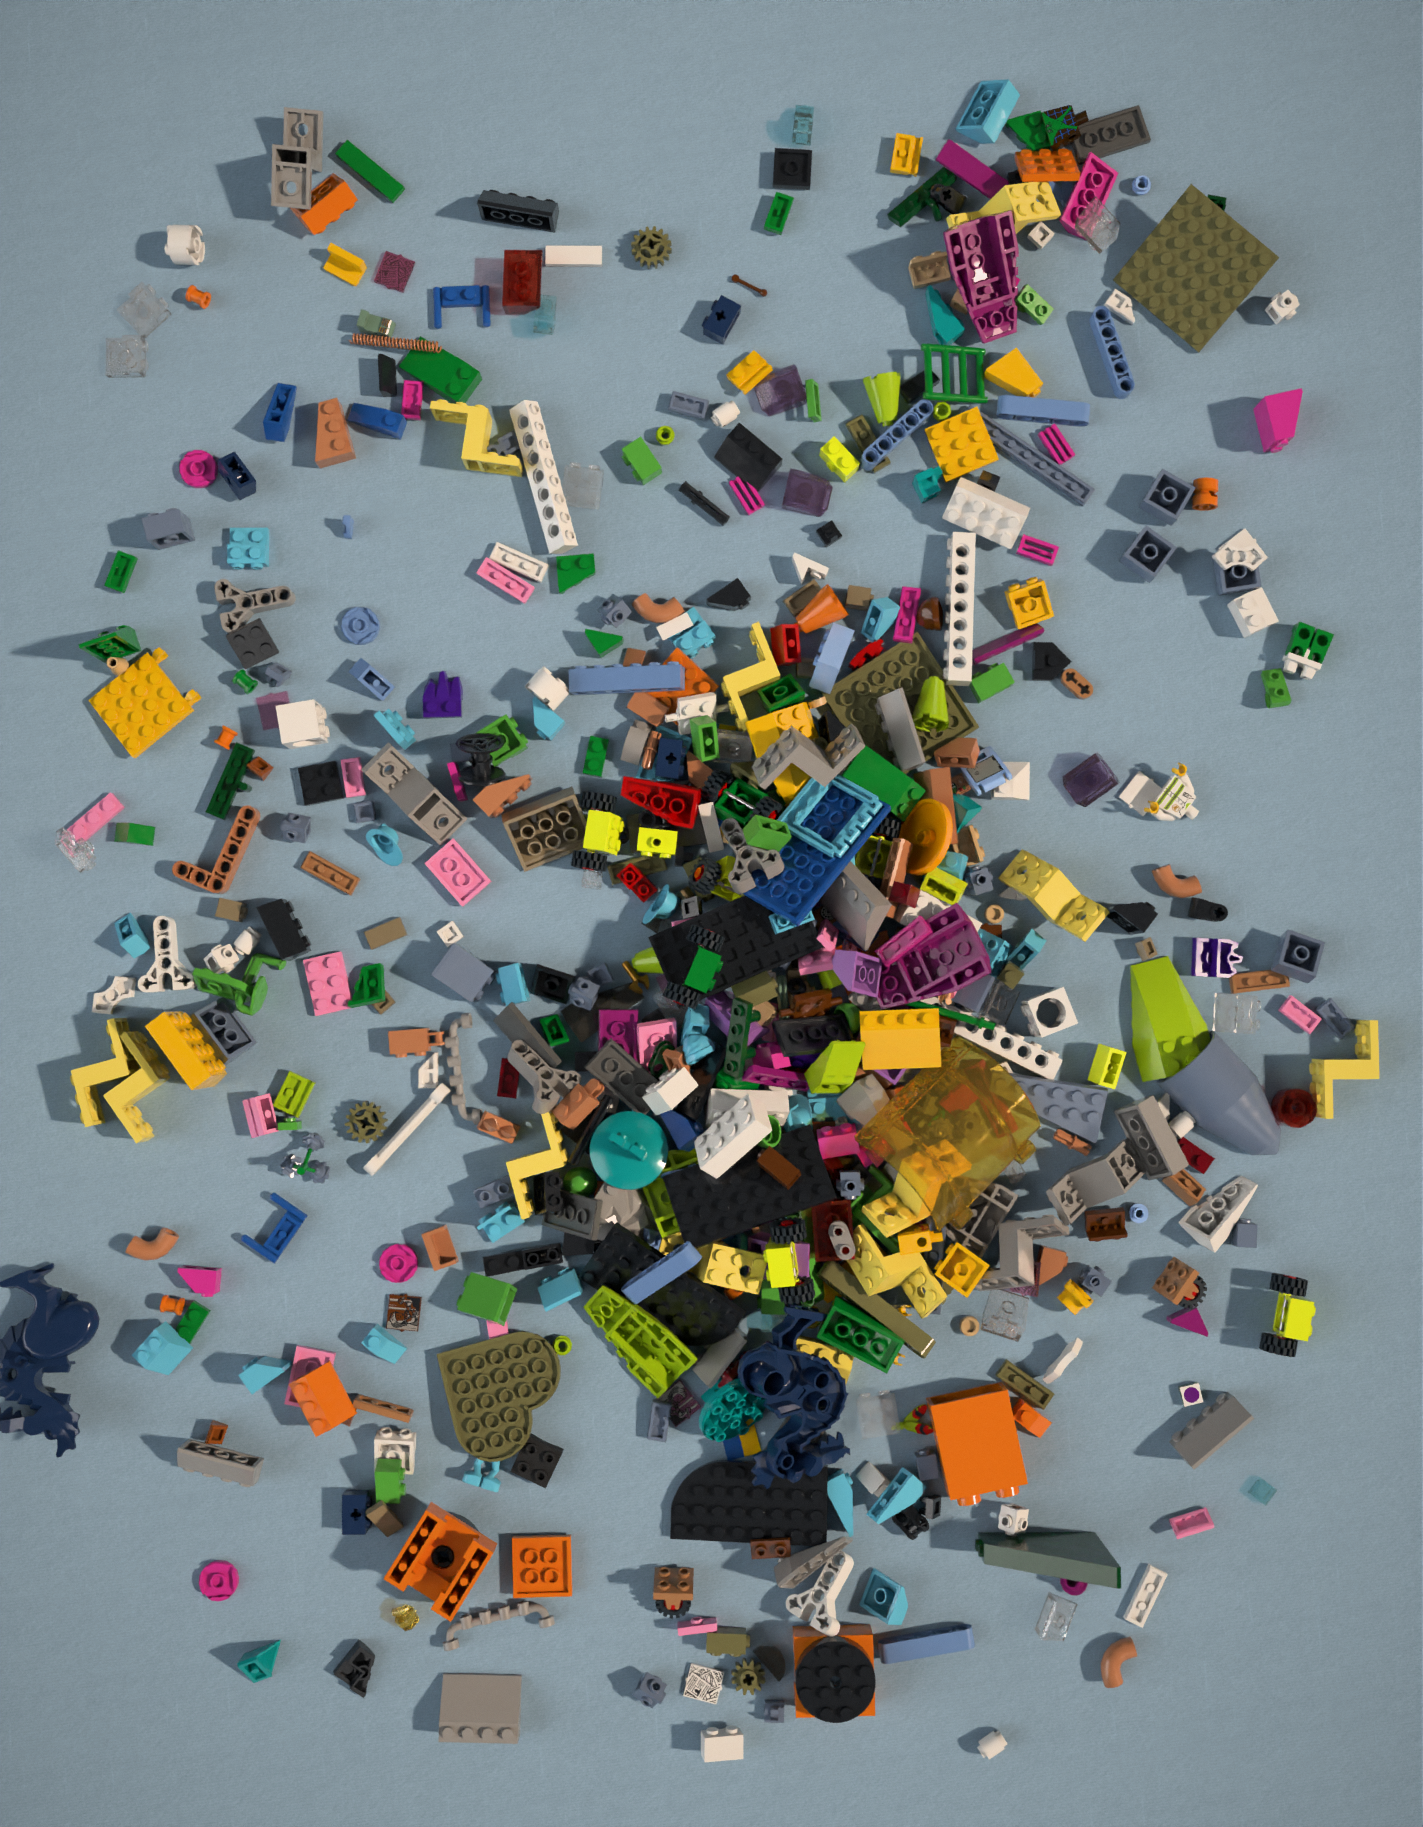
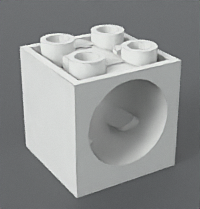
M312 699L276 706L281 742L289 749H296L328 743L327 737H330L328 726H325L324 721L327 718L326 710L317 701Z
M1056 987L1021 1001V1012L1024 1017L1027 1016L1029 1032L1031 1035L1034 1034L1035 1037L1042 1038L1078 1024L1064 987ZM1044 999H1049V1002L1056 1004L1059 1012L1056 1022L1050 1027L1039 1022L1036 1016L1038 1005Z

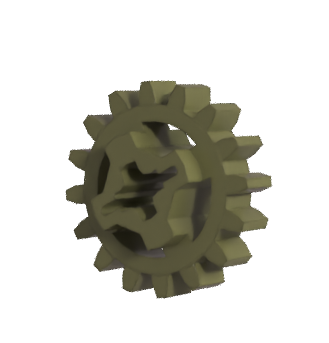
M647 226L645 232L640 229L639 236L634 235V242H631V247L633 248L631 251L632 255H635V262L640 261L641 267L647 264V269H650L651 265H654V268L657 269V264L659 263L664 266V259L669 261L668 254H672L671 240H668V234L663 235V229L656 231V226H653L652 230H649Z
M364 1101L362 1106L357 1103L355 1104L356 1110L350 1108L349 1111L352 1114L346 1115L349 1122L345 1123V1126H350L347 1133L352 1132V1139L358 1137L359 1143L364 1139L366 1144L370 1143L371 1138L373 1141H377V1135L380 1137L384 1135L381 1130L387 1129L383 1125L384 1122L388 1121V1119L383 1118L386 1112L379 1111L381 1109L380 1105L375 1108V1102H371L369 1106L367 1101ZM366 1109L364 1115H357L359 1111ZM374 1113L377 1115L379 1121H376ZM368 1118V1122H370V1124L372 1125H367L365 1127V1123L361 1120ZM354 1123L357 1124L359 1131L356 1130ZM370 1129H377L373 1134L367 1135Z

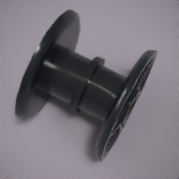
M489 733L468 734L459 738L456 741V746L459 750L471 754L469 762L472 765L462 769L459 772L458 779L465 784L473 786L492 785L505 779L506 773L498 766L494 767L491 765L493 757L490 755V753L503 747V738Z

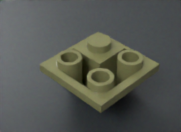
M755 761L735 762L730 765V773L733 779L739 778L756 789L764 791L759 786L752 768Z

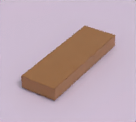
M309 851L300 867L351 896L361 880Z
M1271 970L1239 973L1229 977L1231 994L1290 987L1288 976Z
M358 1394L353 1401L354 1408L409 1423L414 1412L413 1409Z

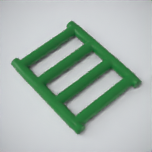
M929 343L921 344V350L924 351L925 372L923 399L986 404L988 402L984 389L983 356L986 353L985 349ZM931 352H941L943 393L933 392ZM949 353L958 354L960 394H950ZM966 355H975L977 395H968Z

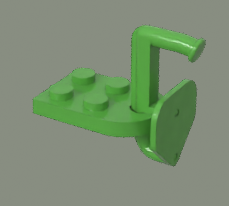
M256 953L252 956L242 981L231 978L230 975L225 973H213L207 968H195L192 975L199 991L234 1000L239 1012L253 1016L261 1009L268 991V985L264 976H260L256 985L253 986L262 964L273 965L282 970L286 966V960ZM251 1000L250 1006L244 1005L245 1002Z
M872 1163L867 1170L882 1185L862 1205L858 1202L864 1194L862 1191L861 1196H856V1199H849L844 1202L833 1219L835 1221H843L848 1228L863 1223L895 1254L900 1251L897 1247L899 1244L892 1235L886 1238L862 1213L864 1205L892 1192L894 1187L893 1183ZM850 1210L853 1215L847 1221L842 1215Z

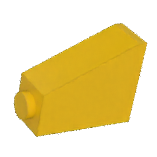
M1017 347L988 367L984 372L985 379L1015 396L1035 398L1041 393L1040 389L1043 382Z

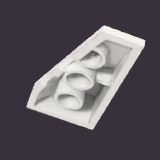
M1240 1176L1224 1186L1221 1192L1213 1197L1211 1195L1207 1197L1204 1203L1190 1208L1179 1221V1224L1200 1245L1215 1253L1229 1236L1258 1185Z

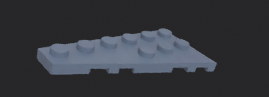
M992 1070L988 1087L990 1092L1095 1144L1097 1143L1108 1094L1107 1088Z

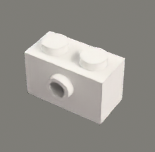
M730 1725L723 1729L709 1727L706 1730H701V1756L704 1762L743 1759V1733L740 1728Z

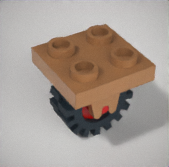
M1174 1256L1152 1287V1289L1174 1304H1179L1186 1309L1187 1307L1192 1309L1193 1306H1199L1197 1302H1203L1201 1298L1206 1297V1294L1203 1292L1207 1291L1204 1279L1198 1276L1199 1272Z
M655 1567L653 1600H656V1609H658L660 1614L663 1612L664 1617L670 1615L669 1618L673 1619V1615H676V1618H680V1614L684 1616L689 1611L691 1600H693L694 1568Z

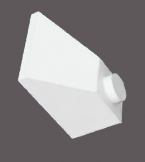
M1003 762L1013 779L1008 780L1003 774L1006 783L991 790V800H1029L1030 762Z

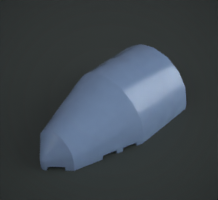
M1214 1031L1209 1033L1212 1036L1211 1041L1193 1061L1167 1080L1157 1082L1161 1089L1169 1094V1097L1183 1112L1187 1111L1195 1119L1196 1122L1194 1124L1250 1155H1275L1278 1153L1281 1128L1257 1076Z

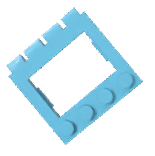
M838 774L826 787L811 778L777 820L787 823L790 833L831 858L834 856L841 858L849 848L846 843L851 845L861 833L860 830H863L871 821V815L875 816L883 805L879 801L878 796ZM834 785L864 803L832 843H830L819 834L807 827H802L800 824L829 788Z

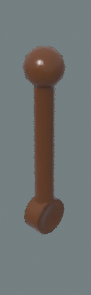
M736 274L732 276L733 283L739 282L760 293L762 297L767 295V290H761L739 279V276Z

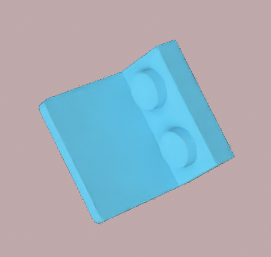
M980 928L978 935L990 958L991 973L988 975L996 979L1013 946Z
M506 1201L495 1209V1214L492 1215L490 1212L479 1220L480 1224L476 1228L478 1230L483 1228L492 1243H494L526 1220L521 1219L520 1212L514 1202L508 1204Z

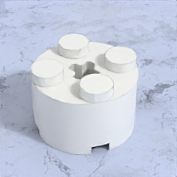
M168 225V238L165 244L166 255H170L172 262L176 265H200L199 262H203L205 255V243L201 242L200 236H203L199 226Z
M543 666L528 681L525 688L530 693L533 691V694L554 712L569 695V689L558 677L555 679L551 675L552 673Z

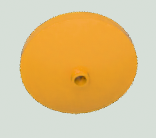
M923 799L915 805L906 820L901 822L902 826L899 838L914 844L906 872L917 876L930 873L941 863L948 851L953 829L952 817L946 805L934 799Z

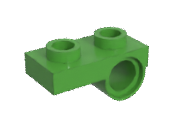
M1028 284L1022 287L1015 299L1017 310L1028 313L1039 325L1044 324L1054 310Z
M1282 669L1262 671L1261 678L1266 690L1265 702L1267 708L1288 706L1292 700Z

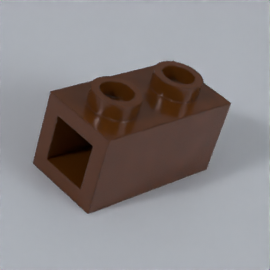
M771 1146L767 1149H762L757 1156L758 1165L787 1190L801 1176L800 1170Z

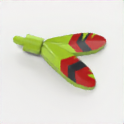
M925 1404L918 1405L903 1421L895 1423L890 1429H897V1431L906 1429L923 1435L931 1434L933 1429L929 1425L916 1422L926 1413L927 1406Z

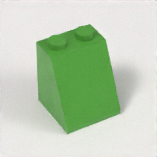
M471 1272L470 1276L465 1278L463 1285L465 1289L463 1295L460 1294L458 1297L457 1310L504 1326L517 1288L509 1283Z

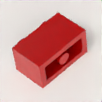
M781 624L770 628L772 654L776 666H791L801 663L798 624Z

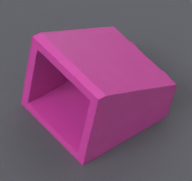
M1302 388L1264 396L1253 409L1264 452H1279L1294 437L1303 393Z

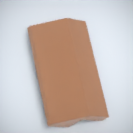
M950 767L914 773V781L926 790L919 801L934 799L942 802L949 809L953 825L950 845L958 844Z
M893 838L879 890L892 904L886 915V918L892 919L895 917L898 904L889 900L894 881L904 883L914 845L902 838Z

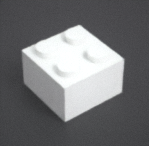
M685 1067L678 1070L674 1068L670 1072L666 1071L659 1077L660 1081L658 1083L651 1084L645 1090L647 1093L642 1098L655 1115H659L672 1110L698 1084Z

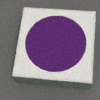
M1198 1382L1178 1386L1184 1407L1203 1402Z

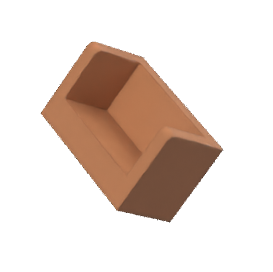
M447 1225L421 1234L434 1271L451 1266L459 1261Z

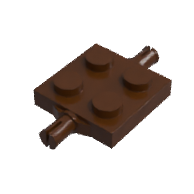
M829 988L794 995L790 1007L778 1010L780 1018L790 1016V1019L829 1015V1010L832 1006L842 1004L841 996L832 998V992Z

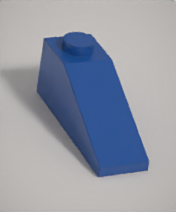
M277 384L263 420L267 440L285 442L290 428L297 387L295 385Z
M353 403L347 419L348 422L401 440L407 424L404 415L384 408Z
M676 1108L660 1114L678 1149L690 1152L695 1148L694 1141L704 1131L699 1122L676 1110Z

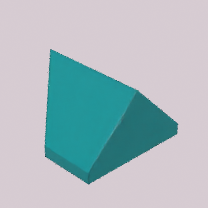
M953 793L958 833L982 807L968 796Z
M281 1640L244 1653L237 1663L238 1668L253 1683L272 1677Z

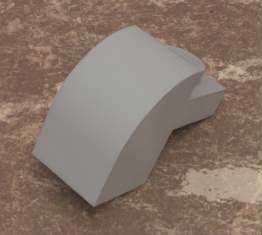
M635 719L628 731L620 760L639 766L644 755V747H646L649 732L652 731L653 725Z

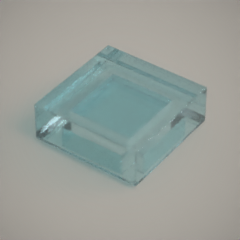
M1259 1477L1248 1493L1266 1506L1277 1489Z

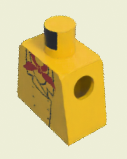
M929 1224L911 1225L898 1232L900 1255L932 1250L933 1242L943 1241L942 1229L930 1231Z

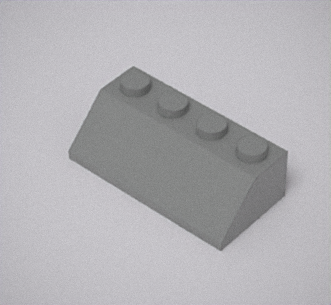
M902 687L879 697L875 708L877 714H881L883 720L881 722L882 731L887 733L889 739L886 740L888 750L892 751L894 755L892 763L900 771L906 772L921 767L926 761Z
M1154 1095L1138 1099L1114 1111L1126 1137L1129 1138L1147 1171L1145 1174L1148 1180L1175 1175L1189 1165Z
M1229 1392L1223 1393L1216 1398V1402L1212 1406L1205 1407L1199 1417L1191 1419L1186 1424V1428L1173 1434L1169 1443L1182 1459L1195 1469L1254 1418Z
M188 1439L177 1450V1465L182 1467L184 1471L201 1472L206 1477H220L224 1482H239V1485L243 1487H251L258 1482L264 1458L206 1444L193 1439Z

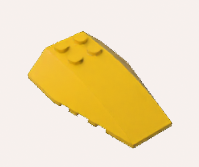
M807 702L745 722L757 758L761 757L768 747L780 738L782 732L788 730L791 725L810 740L819 737ZM793 763L773 781L777 787L776 792L779 797L782 796L786 803V808L812 778Z

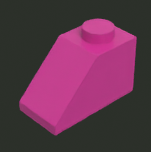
M187 1265L178 1268L177 1272L195 1293H201L202 1297H213V1294L220 1292L222 1268Z

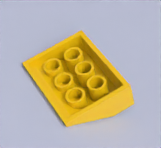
M939 1008L859 1011L861 1042L866 1044L862 1054L863 1070L941 1067Z

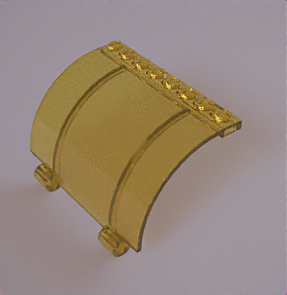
M956 1035L952 1039L951 1046L944 1047L941 1050V1067L923 1068L854 1138L855 1141L881 1156L911 1185L929 1210L937 1230L940 1231L948 1222L954 1228L960 1230L974 1216L969 1208L974 1200L1013 1160L1019 1164H1024L1036 1151V1147L1028 1139L1041 1126L1032 1103L1014 1078L982 1049Z

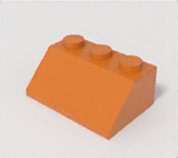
M333 173L311 191V210L290 209L308 231L316 235L322 233L326 229L325 226L330 222L337 221L340 218V214L345 210L352 209L358 199L347 183Z
M331 1361L298 1377L289 1384L315 1437L333 1429L357 1414Z

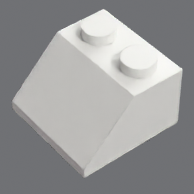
M1262 588L1250 591L1227 604L1244 638L1279 622Z

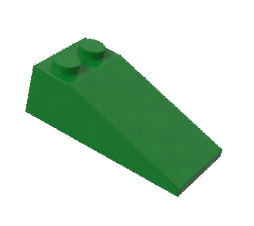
M420 336V337H419V340H420V348H419V349H421V340H423L424 342H425V340H426V339H424L423 337ZM411 349L399 365L400 369L416 380L423 381L425 386L452 404H456V402L466 403L482 381L478 370L444 349H441L439 353Z
M127 625L119 626L112 632H101L97 637L78 644L80 649L104 663H107L110 657L123 658L141 652L135 630Z
M867 745L850 761L841 774L842 777L875 794L879 800L889 804L891 811L888 814L903 822L926 791Z
M835 1296L826 1313L828 1314L826 1319L819 1326L816 1337L887 1374L905 1340L854 1304Z

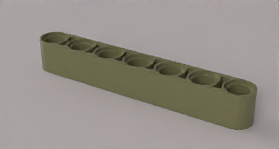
M828 1258L818 1271L817 1276L850 1303L904 1339V1345L923 1359L926 1358L936 1343L931 1336L877 1294L868 1296L859 1280L834 1260Z

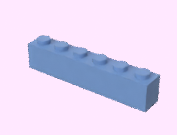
M675 661L667 662V665L651 662L649 666L632 663L630 667H623L622 664H613L609 668H605L604 665H594L593 668L587 669L586 666H575V669H569V693L573 695L685 691V667Z

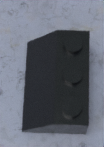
M738 423L728 434L714 456L719 463L736 477L739 476L741 481L749 487L748 482L757 492L778 471L783 458L741 423Z
M279 899L256 907L282 960L292 961L311 951L309 947L311 942L307 935H303L301 931L303 928L302 923L298 918H295L293 914L295 910L290 901Z
M1138 902L1108 907L1109 914L1106 917L1130 935L1144 933L1158 913L1154 911L1155 907L1150 903Z

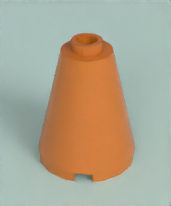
M827 584L795 618L797 622L794 624H798L800 633L804 631L807 634L846 618L849 614L837 598L835 592Z

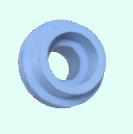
M1144 175L1136 177L1132 182V190L1137 195H1145L1151 188L1149 178ZM1142 184L1144 188H1140L1138 185Z
M1137 1203L1130 1207L1129 1217L1133 1222L1143 1223L1147 1220L1149 1213L1146 1206ZM1138 1210L1142 1211V1215L1140 1217L1136 1216V1212Z

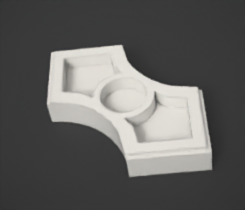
M1228 542L1211 556L1223 570L1231 566H1244L1251 571H1254L1268 558L1256 544L1247 548H1236Z
M115 976L113 984L106 991L94 993L92 1012L113 1014L116 1005L121 1000L134 997L136 978Z
M1076 1338L1066 1345L1061 1355L1048 1367L1042 1380L1050 1384L1060 1377L1067 1365L1077 1357L1083 1341Z

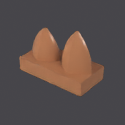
M683 1046L677 1047L674 1051L666 1049L662 1055L669 1072L674 1068L678 1070L685 1067L691 1075L689 1071L691 1065H687L686 1059H684Z
M485 1110L477 1129L512 1144L520 1126Z

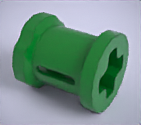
M243 669L237 672L232 679V682L242 687L247 695L254 691L258 685V681L252 680Z

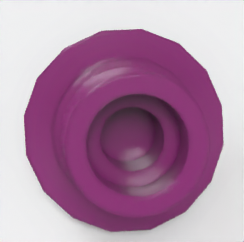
M1060 1578L1062 1589L1070 1595L1078 1596L1082 1594L1088 1583Z

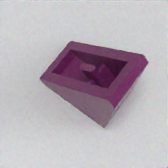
M1195 1306L1192 1309L1187 1307V1309L1179 1310L1168 1315L1166 1318L1172 1324L1208 1337L1209 1333Z

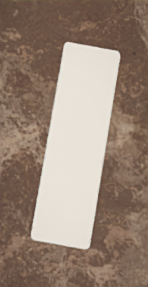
M713 802L698 805L709 852L724 850Z

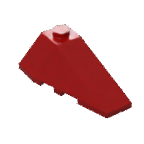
M623 776L620 795L651 811L656 816L667 820L672 825L693 829L699 811L698 805L701 802L702 788Z

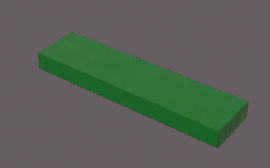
M346 140L335 153L336 157L392 203L405 190L402 184L349 140Z

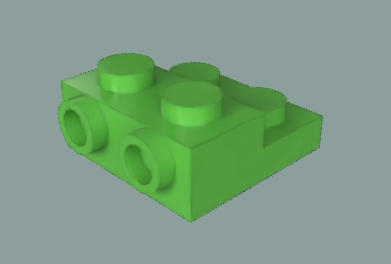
M507 714L476 732L495 734L503 738V747L490 753L493 757L492 764L494 767L528 749L526 746L528 740L523 733H518L516 730L518 724L513 717L509 718Z

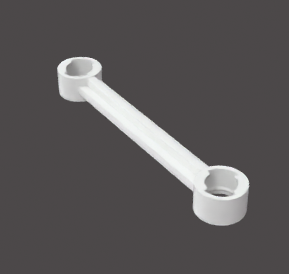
M441 1083L363 1169L373 1176L433 1109L446 1098L451 1090Z

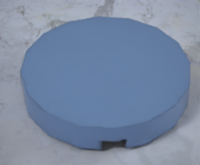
M354 607L343 616L341 630L351 643L366 645L377 637L380 630V622L372 610L364 607Z

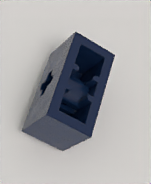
M721 295L719 300L714 301L711 307L712 313L709 317H705L702 327L703 335L723 345L741 314V305Z
M235 451L218 459L219 473L239 501L256 493V480Z
M660 738L655 778L678 781L679 776L683 777L684 765H681V757L685 758L686 746H683V740ZM670 755H673L676 760L672 764H669L668 760H666V758H670Z
M345 1490L342 1494V1535H366L369 1528L372 1527V1521L365 1513L367 1509L372 1507V1496H369V1490Z

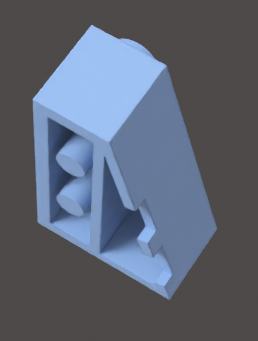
M834 622L831 630L826 629L823 637L826 642H821L818 650L821 654H816L813 665L816 667L809 687L828 694L831 693L855 630Z

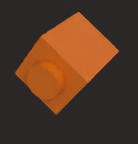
M1022 1398L1012 1408L1014 1419L1039 1438L1052 1423Z

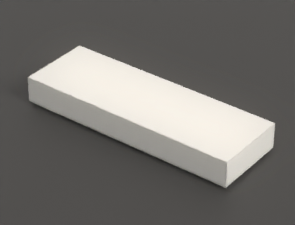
M546 246L545 265L546 267H602V246Z
M496 542L489 557L495 563L540 583L549 567L548 564L498 542Z
M1148 1564L1123 1616L1125 1620L1143 1628L1168 1575L1166 1572Z

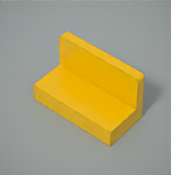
M330 243L327 248L330 256L323 267L324 270L356 287L367 269L364 260Z

